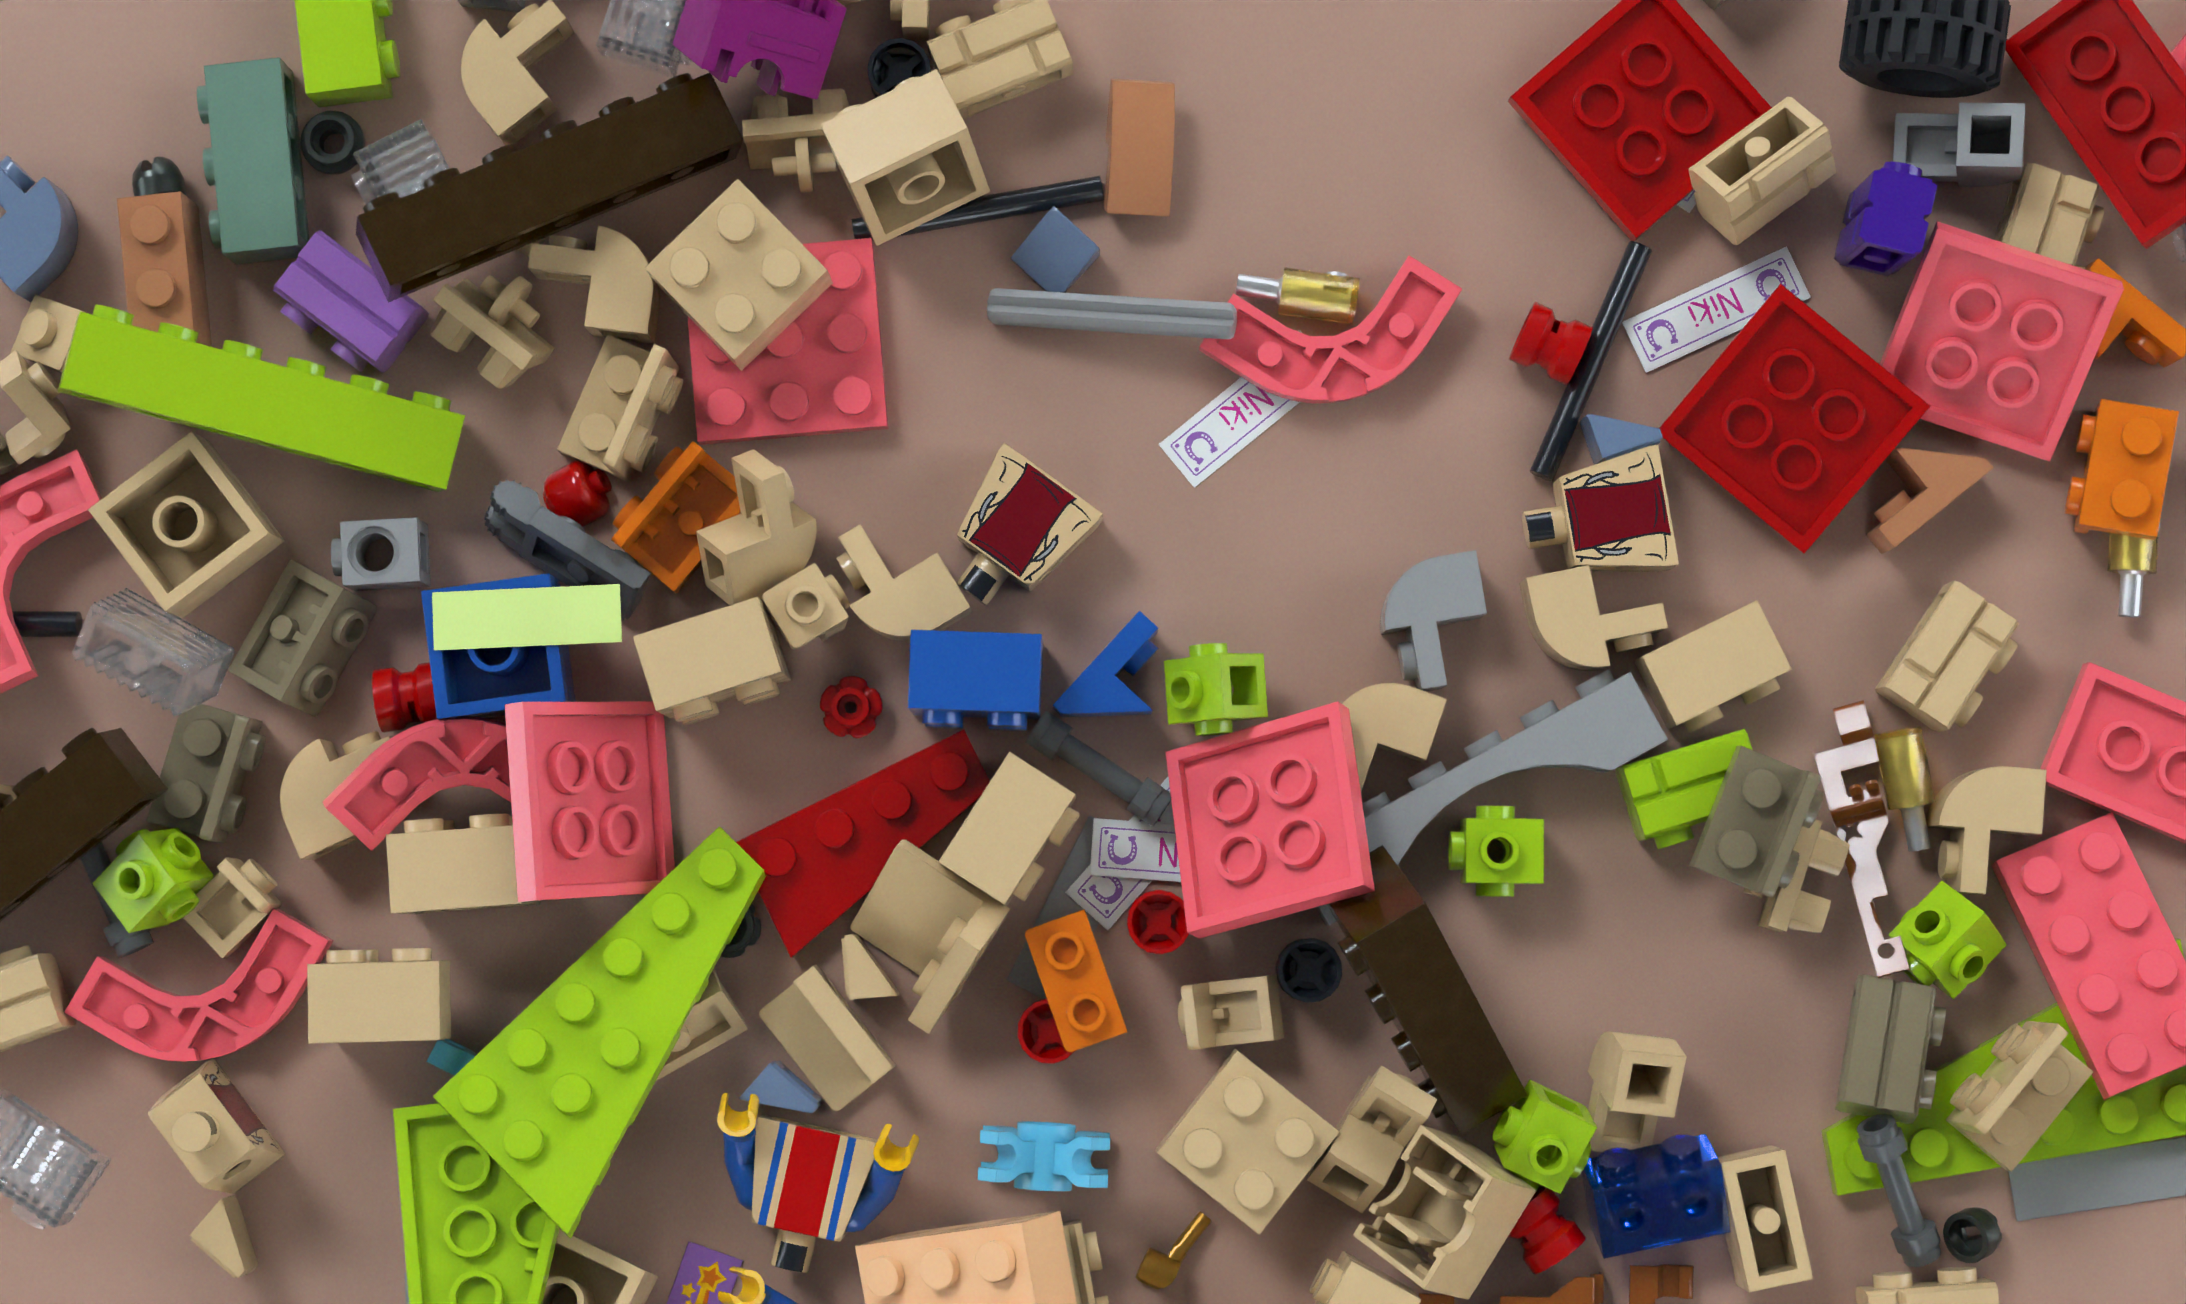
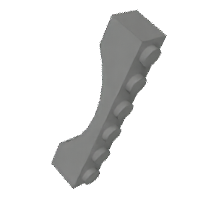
M1607 669L1576 686L1575 688L1581 699L1559 710L1554 700H1551L1520 717L1525 729L1503 741L1496 730L1463 748L1469 758L1466 762L1447 771L1442 761H1439L1408 778L1413 791L1392 802L1384 791L1362 803L1369 853L1383 845L1398 865L1418 833L1445 806L1473 787L1498 776L1533 768H1577L1605 773L1667 741L1668 738L1631 672L1614 679L1610 670ZM1327 904L1315 907L1325 926L1336 922Z

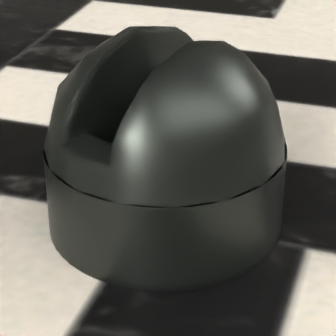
M155 157L152 164L148 160H143L133 172L132 188L134 196L178 191L186 195L183 176L177 165L170 159Z
M1977 1207L1966 1208L1953 1214L1946 1220L1943 1228V1238L1948 1250L1955 1258L1965 1263H1976L1990 1256L1997 1249L2002 1239V1233H2000L1997 1218L1987 1209ZM1976 1226L1981 1234L1968 1238L1965 1228Z

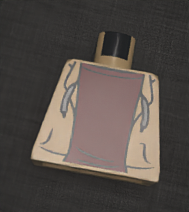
M1003 443L958 531V540L977 555L956 584L986 606L1007 577H1010L1031 592L1098 528L1103 521V513L1009 445Z
M1658 445L1647 446L1561 476L1553 483L1556 506L1522 512L1523 531L1528 549L1563 544L1567 569L1589 565L1590 571L1662 572L1671 570L1679 565Z
M214 1058L206 1061L164 1093L148 1112L151 1121L195 1180L206 1189L235 1194L286 1155ZM241 1163L238 1167H236L235 1169H232L234 1166H236L237 1164Z

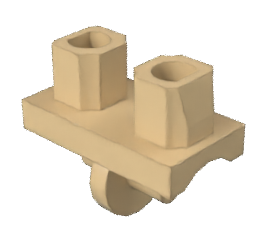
M841 88L820 90L818 99H812L813 114L794 116L789 115L786 97H782L779 94H776V96H756L753 99L750 120H742L743 138L747 147L750 170L773 168L774 177L798 175L800 191H814L813 173L837 171L836 160L820 124L835 118L839 112L849 107L845 90Z
M489 275L482 282L480 288L466 278L454 287H451L449 284L443 285L433 299L442 308L436 317L430 335L447 349L460 352L466 349L475 334H477L491 346L477 369L480 375L497 388L503 389L511 386L527 369L545 363L555 347L530 329L539 319L540 313L525 302L532 290V283L523 276L515 278L506 287L492 275Z
M1815 819L1810 828L1802 826L1793 851L1799 853V861L1793 878L1785 889L1778 887L1773 897L1767 896L1757 926L1774 932H1787L1788 928L1806 932H1822L1831 900L1801 891L1807 868H1811L1831 876H1839L1850 847L1849 843L1827 831L1821 830L1823 821ZM1744 888V893L1762 898V894Z

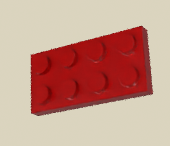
M2061 0L2007 39L2005 51L2141 245L2148 249L2186 223V74L2133 0Z

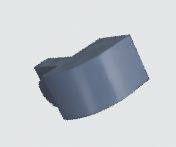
M7 155L0 162V205L7 211L0 218V279L14 293L32 302L34 295H40L61 275L70 263L78 241L77 216L71 201L61 188L46 177L41 178L35 184V181L27 172Z

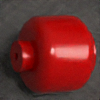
M575 460L547 477L544 482L543 499L548 510L558 516L569 517L584 527L607 514L610 503L605 493L611 491L612 485L604 471L600 469L593 470L590 465Z

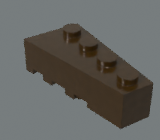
M1382 845L1369 853L1375 891L1330 903L1327 906L1345 936L1344 939L1338 942L1343 954L1356 975L1359 976L1366 973L1373 985L1364 991L1384 1025L1393 1020L1399 1031V1034L1391 1038L1393 1045L1410 1072L1418 1067L1420 1068L1426 1080L1417 1084L1419 1088L1437 1099L1431 1111L1437 1119L1446 1113L1459 1133L1463 1134L1526 1097L1528 1094L1426 902Z

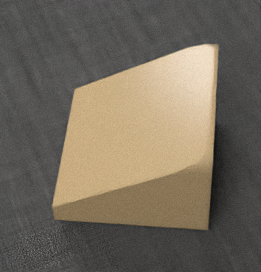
M844 935L841 941L846 997L852 1000L899 995V991L859 935Z
M235 1195L222 1198L189 1236L192 1237L190 1240L233 1278H239L252 1273L259 1264L238 1199Z

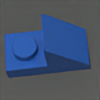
M1139 611L1052 705L1053 709L1061 717L1151 715L1153 710L1117 676L1124 669L1134 676L1156 653L1159 648L1150 640L1157 634L1158 627Z

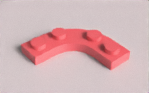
M1409 255L1373 311L1358 326L1335 336H1309L1288 328L1233 293L1228 303L1234 305L1237 310V327L1234 337L1231 339L1204 338L1199 346V351L1251 384L1281 398L1314 404L1348 401L1379 390L1405 372L1425 349L1461 293L1462 288Z
M77 449L21 474L0 486V694L38 677L13 617L9 597L14 573L28 552L48 538L94 518L88 509L102 499L85 459Z
M481 717L436 719L413 726L379 746L322 803L332 815L371 851L386 838V834H390L419 804L440 790L462 785L486 788L511 803L506 723Z
M273 908L242 963L224 984L201 995L181 996L152 985L104 956H97L64 1013L117 1044L151 1058L186 1062L222 1057L257 1042L283 1021L307 987V964H320L334 940L286 912Z

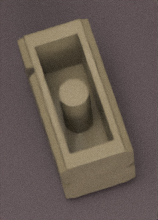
M1865 974L1858 975L1854 985L1835 1110L1867 1117L1888 1114L1892 1115L1896 1122L1913 1124L1918 1116L1919 1108L1931 1109L1937 1071L1925 1069L1928 1044L1940 1046L1946 1017V1008L1934 1006L1936 988L1904 981L1897 982L1893 979L1878 978Z

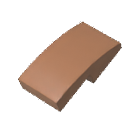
M1110 79L1105 140L1109 145L1104 209L1107 213L1170 216L1175 129V84L1173 82Z

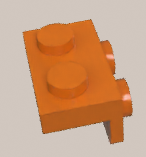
M2100 399L2095 408L2094 416L2082 415L2076 452L2087 453L2083 478L2071 477L2065 505V514L2076 516L2073 532L2087 534L2090 529L2149 540L2157 538L2179 411Z
M694 441L685 450H682L679 446L672 449L654 472V476L659 482L644 500L638 495L629 500L613 521V525L619 530L611 540L676 594L702 564L696 531L741 514L734 475L709 456Z

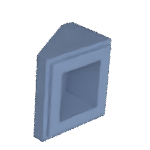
M1053 206L1012 255L1011 260L1045 291L1066 293L1100 256V249L1064 214Z
M1588 414L1580 421L1581 430L1594 465L1647 446L1658 445L1663 438L1659 428L1604 416Z
M780 1060L769 1063L739 1097L740 1100L749 1102L750 1094H755L759 1097V1104L807 1113L815 1112L823 1104L821 1102L822 1098Z

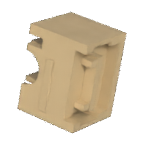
M1420 1125L1401 1156V1159L1405 1162V1170L1401 1181L1388 1197L1382 1201L1373 1202L1368 1211L1378 1216L1373 1225L1360 1223L1353 1236L1424 1290L1469 1300L1535 1194L1536 1189L1504 1168L1467 1139ZM1417 1246L1429 1253L1428 1257L1435 1261L1433 1265L1414 1251Z

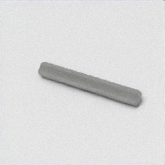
M1000 288L991 290L987 301L988 320L995 325L1213 339H1231L1234 337L1237 327V310L1234 305L1225 302Z

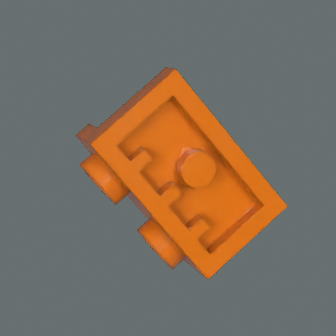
M1085 909L1028 929L1025 932V938L1065 1050L1073 1052L1127 1033V1028Z

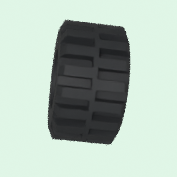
M1848 0L1839 68L1846 75L1864 85L1902 95L1957 98L1990 91L1993 88H1997L2001 81L2011 11L2010 2L2008 0Z

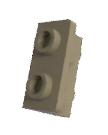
M290 559L228 671L277 700L315 717L319 715L326 701L334 693L337 681L353 652L366 636L369 624L377 611V606Z
M184 699L160 775V779L168 790L152 802L146 821L168 828L178 827L181 832L198 836L200 839L226 843L228 833L235 834L238 831L245 814L247 798L240 794L247 771L255 772L264 752L266 739L264 735L259 734L263 721Z
M1737 745L1689 866L1769 897L1775 895L1778 887L1785 889L1792 880L1798 865L1799 853L1793 851L1800 830L1802 826L1806 828L1812 826L1822 805L1824 794L1817 790L1821 776L1810 771L1800 770Z

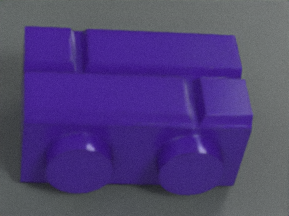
M1885 162L1881 169L1874 170L1849 195L1842 222L1846 227L1840 231L1834 256L1839 265L1888 277L1898 272L1922 252L1929 225L1925 219L1932 212L1937 191V185L1932 182V179L1921 177L1922 169L1902 162Z

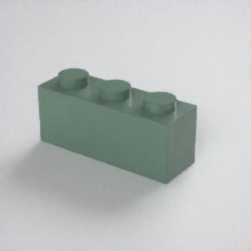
M280 57L204 66L206 85L197 87V105L202 123L209 124L212 147L204 148L203 167L208 185L216 187L218 210H211L209 212V229L212 243L215 248H221L222 254L236 265L297 258L310 238L293 71Z

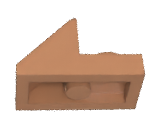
M1895 448L1885 460L1914 496L1910 498L1903 489L1873 513L1880 523L1869 531L1866 536L1881 554L1897 547L1991 471L1993 466L1986 458Z

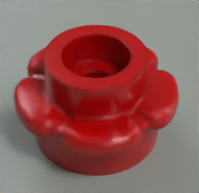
M846 676L840 679L839 684L829 685L822 693L820 709L825 714L823 723L832 734L838 737L851 735L853 738L858 739L867 736L875 729L877 725L875 720L882 713L883 702L879 692L875 688L870 689L865 679L857 676ZM851 701L857 705V710L853 714L845 711V705Z

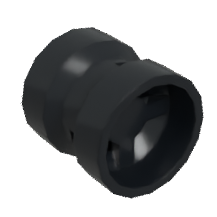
M904 38L889 39L878 45L871 54L867 66L869 82L875 98L893 90L894 86H897L905 79L921 77L931 72L930 61L924 49L914 41Z
M1315 938L1297 939L1287 944L1279 953L1275 972L1281 989L1291 998L1306 1003L1320 1002L1331 996L1338 988L1342 977V963L1336 950L1328 943Z

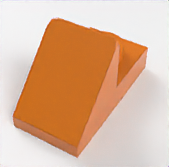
M2099 258L2085 266V270L2122 281L2124 288L2094 360L2098 359L2106 351L2120 332L2127 337L2125 341L2127 348L2136 357L2150 365H2156L2158 362L2165 368L2185 356L2186 329Z

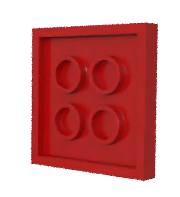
M1677 0L1620 1L1511 95L1508 103L1631 241L1637 240L1694 190L1688 171L1691 166L1772 108Z
M1780 283L1662 423L1659 429L1663 439L1805 554L1925 414L1930 405Z

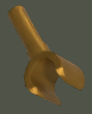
M1199 1211L1173 1243L1168 1255L1149 1247L1136 1273V1279L1157 1290L1164 1289L1172 1284L1183 1259L1187 1256L1186 1253L1212 1222L1211 1219Z

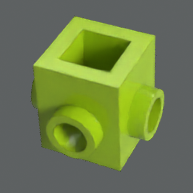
M1208 643L1189 646L1190 657L1164 661L1168 725L1194 724L1195 736L1224 735L1233 732L1234 721L1268 717L1264 653H1228L1227 643Z
M1476 806V818L1461 819L1460 832L1449 833V870H1460V884H1476V896L1514 897V884H1544V819L1515 818V806ZM1491 840L1499 842L1503 848V856L1498 863L1493 862L1487 854V846Z
M178 827L149 832L148 829H141L126 837L117 846L115 852L118 856L92 884L128 933L166 926L185 917L200 901L196 894L215 876L201 859L200 850L197 845L184 835Z
M1942 880L1917 906L1908 910L1900 923L1888 934L1890 938L1901 937L1910 970L1903 972L1916 984L1930 986L1933 983L1953 1000L1968 984L1976 981L1984 973L1987 965L2007 946L1987 914Z
M1529 1079L1524 1088L1528 1095L1517 1101L1515 1107L1510 1105L1500 1114L1493 1131V1140L1495 1141L1493 1146L1503 1167L1525 1181L1536 1191L1542 1185L1561 1194L1569 1178H1577L1584 1170L1591 1153V1144L1589 1142L1597 1126L1585 1105Z

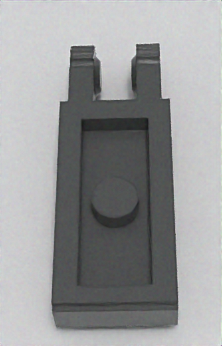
M506 479L505 482L499 481L498 486L494 485L490 496L491 503L484 518L486 520L485 526L488 527L487 531L492 532V536L497 535L500 541L518 551L519 556L545 572L550 573L568 586L620 584L621 619L624 620L626 618L628 620L641 602L650 576L648 571L641 568L638 562L626 552L613 550L588 535L582 526L573 519L566 516H558L541 506L538 493L527 486L522 487L521 482L516 483L515 480L508 481Z

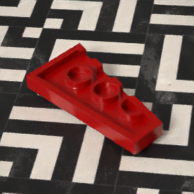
M964 729L736 842L764 869L766 877L758 892L791 958L845 914L872 889L894 848L901 840H907L920 849L980 798L990 780Z

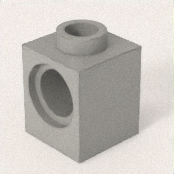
M417 517L340 522V538H333L331 542V563L334 575L336 577L342 576L343 586L353 591L431 587L428 524ZM378 539H389L394 549L391 563L381 571H370L365 562L367 548Z

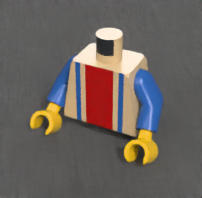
M728 1093L722 1094L717 1116L718 1126L724 1135V1162L738 1202L746 1209L752 1211V1223L779 1229L771 1265L803 1273L809 1272L816 1237L841 1242L846 1232L863 1231L894 1200L905 1168L910 1164L919 1144L918 1135L913 1134L907 1147L894 1145L888 1136L892 1128L891 1124H886L883 1127L878 1139L767 1114L759 1116L756 1124L760 1101L759 1097L755 1094H750L748 1110L742 1112L735 1111L728 1105Z

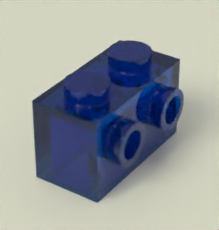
M1706 1134L1698 1136L1675 1135L1665 1139L1660 1144L1631 1150L1627 1148H1612L1602 1152L1597 1157L1589 1158L1582 1171L1590 1227L1604 1259L1731 1232L1721 1163Z

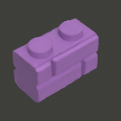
M321 230L314 233L298 254L296 261L290 264L273 289V291L287 301L280 311L282 314L310 335L319 325L338 340L330 350L359 372H362L368 363L380 372H386L404 350L406 343L411 341L428 319L429 315L421 305L408 295L388 303L372 268Z

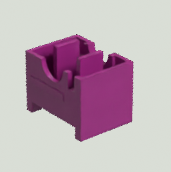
M686 0L672 45L700 68L708 70L720 82L727 83L729 76L736 78L740 69L752 61L751 67L760 70L756 85L768 95L776 96L781 81L780 89L783 91L817 100L847 8L836 0Z

